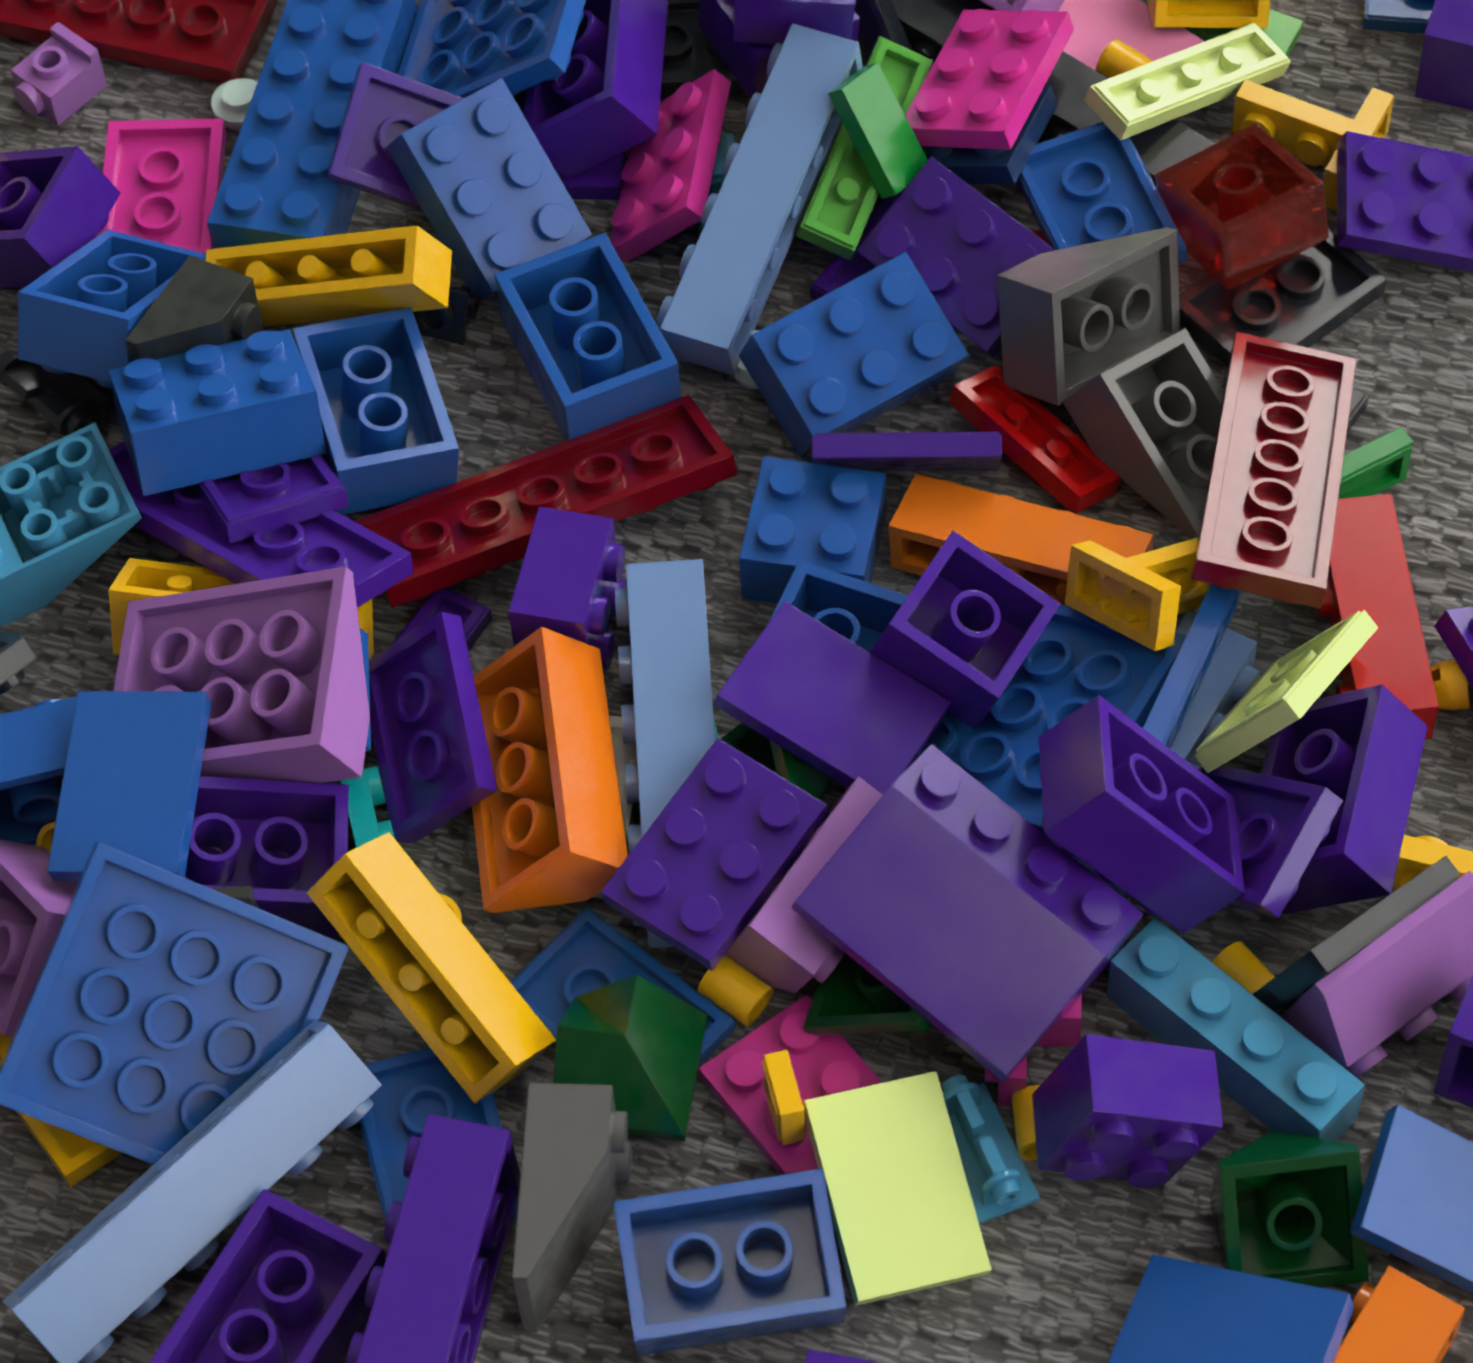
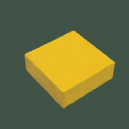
M788 1049L764 1055V1060H762L763 1087L777 1140L782 1142V1146L805 1141L804 1108Z

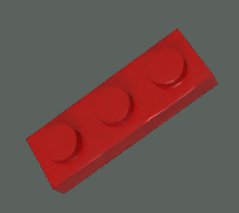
M998 365L990 367L953 386L948 403L980 432H999V434H1002V451L1070 512L1077 514L1117 492L1122 478L1092 452L1088 444L1038 400L1030 395L1013 390L1004 383L1003 370Z

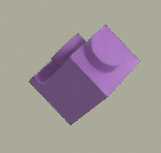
M57 22L50 28L52 36L11 69L15 84L13 94L19 105L30 115L37 116L40 113L59 126L105 88L107 83L98 49Z

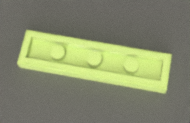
M1251 23L1091 85L1083 101L1121 141L1236 95L1245 80L1261 85L1285 74L1291 60L1255 23Z

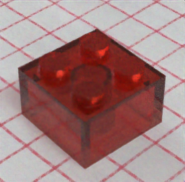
M1256 123L1155 174L1156 188L1187 247V253L1227 290L1329 238L1323 182Z

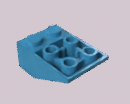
M92 423L0 467V627L47 606L142 519L96 423Z

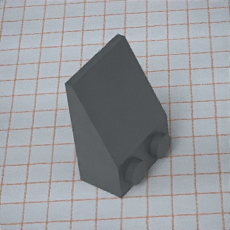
M1165 227L1041 253L997 275L1004 383L1013 390L1057 406L1099 374L1180 331L1177 230Z
M1185 328L1099 374L1062 402L1092 452L1190 539L1199 535L1224 390Z
M528 1084L513 1267V1282L524 1332H539L614 1211L613 1202L617 1201L618 1183H630L632 1144L631 1141H627L628 1115L627 1111H616L612 1085Z

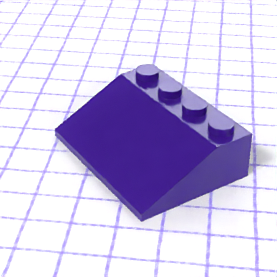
M932 744L888 788L791 907L798 915L1003 1082L1120 952L1143 915L1134 905L1065 850L1055 846L1044 833Z

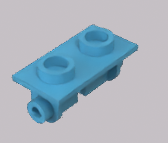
M956 1075L946 1080L941 1085V1089L944 1093L943 1097L979 1224L1040 1201V1196L1020 1155L1017 1153L1012 1138L985 1083L977 1085L976 1083L968 1082L965 1075Z

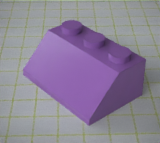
M858 776L828 809L827 818L725 955L766 984L792 993H796L812 977L821 984L826 980L845 952L798 915L791 907L794 901L883 796L880 792Z
M0 839V1032L4 1036L13 1037L78 882L53 881L47 872L50 853L44 847Z
M1467 872L1315 983L1280 1017L1346 1070L1348 1069L1352 1075L1359 1078L1388 1056L1381 1044L1391 1036L1399 1032L1406 1042L1439 1018L1432 1009V1006L1448 994L1456 1004L1460 1003L1473 976L1472 872Z

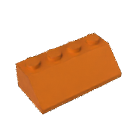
M540 627L473 676L497 787L496 792L472 806L483 910L492 913L587 901L602 891L628 856L600 649Z

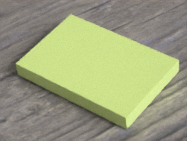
M1358 610L1273 662L1197 747V752L1194 756L1206 772L1213 771L1299 720L1378 629V626L1365 610L1362 612Z
M937 1071L812 1098L803 1102L805 1122L818 1169L823 1168L831 1220L854 1306L977 1278L990 1273L992 1269Z

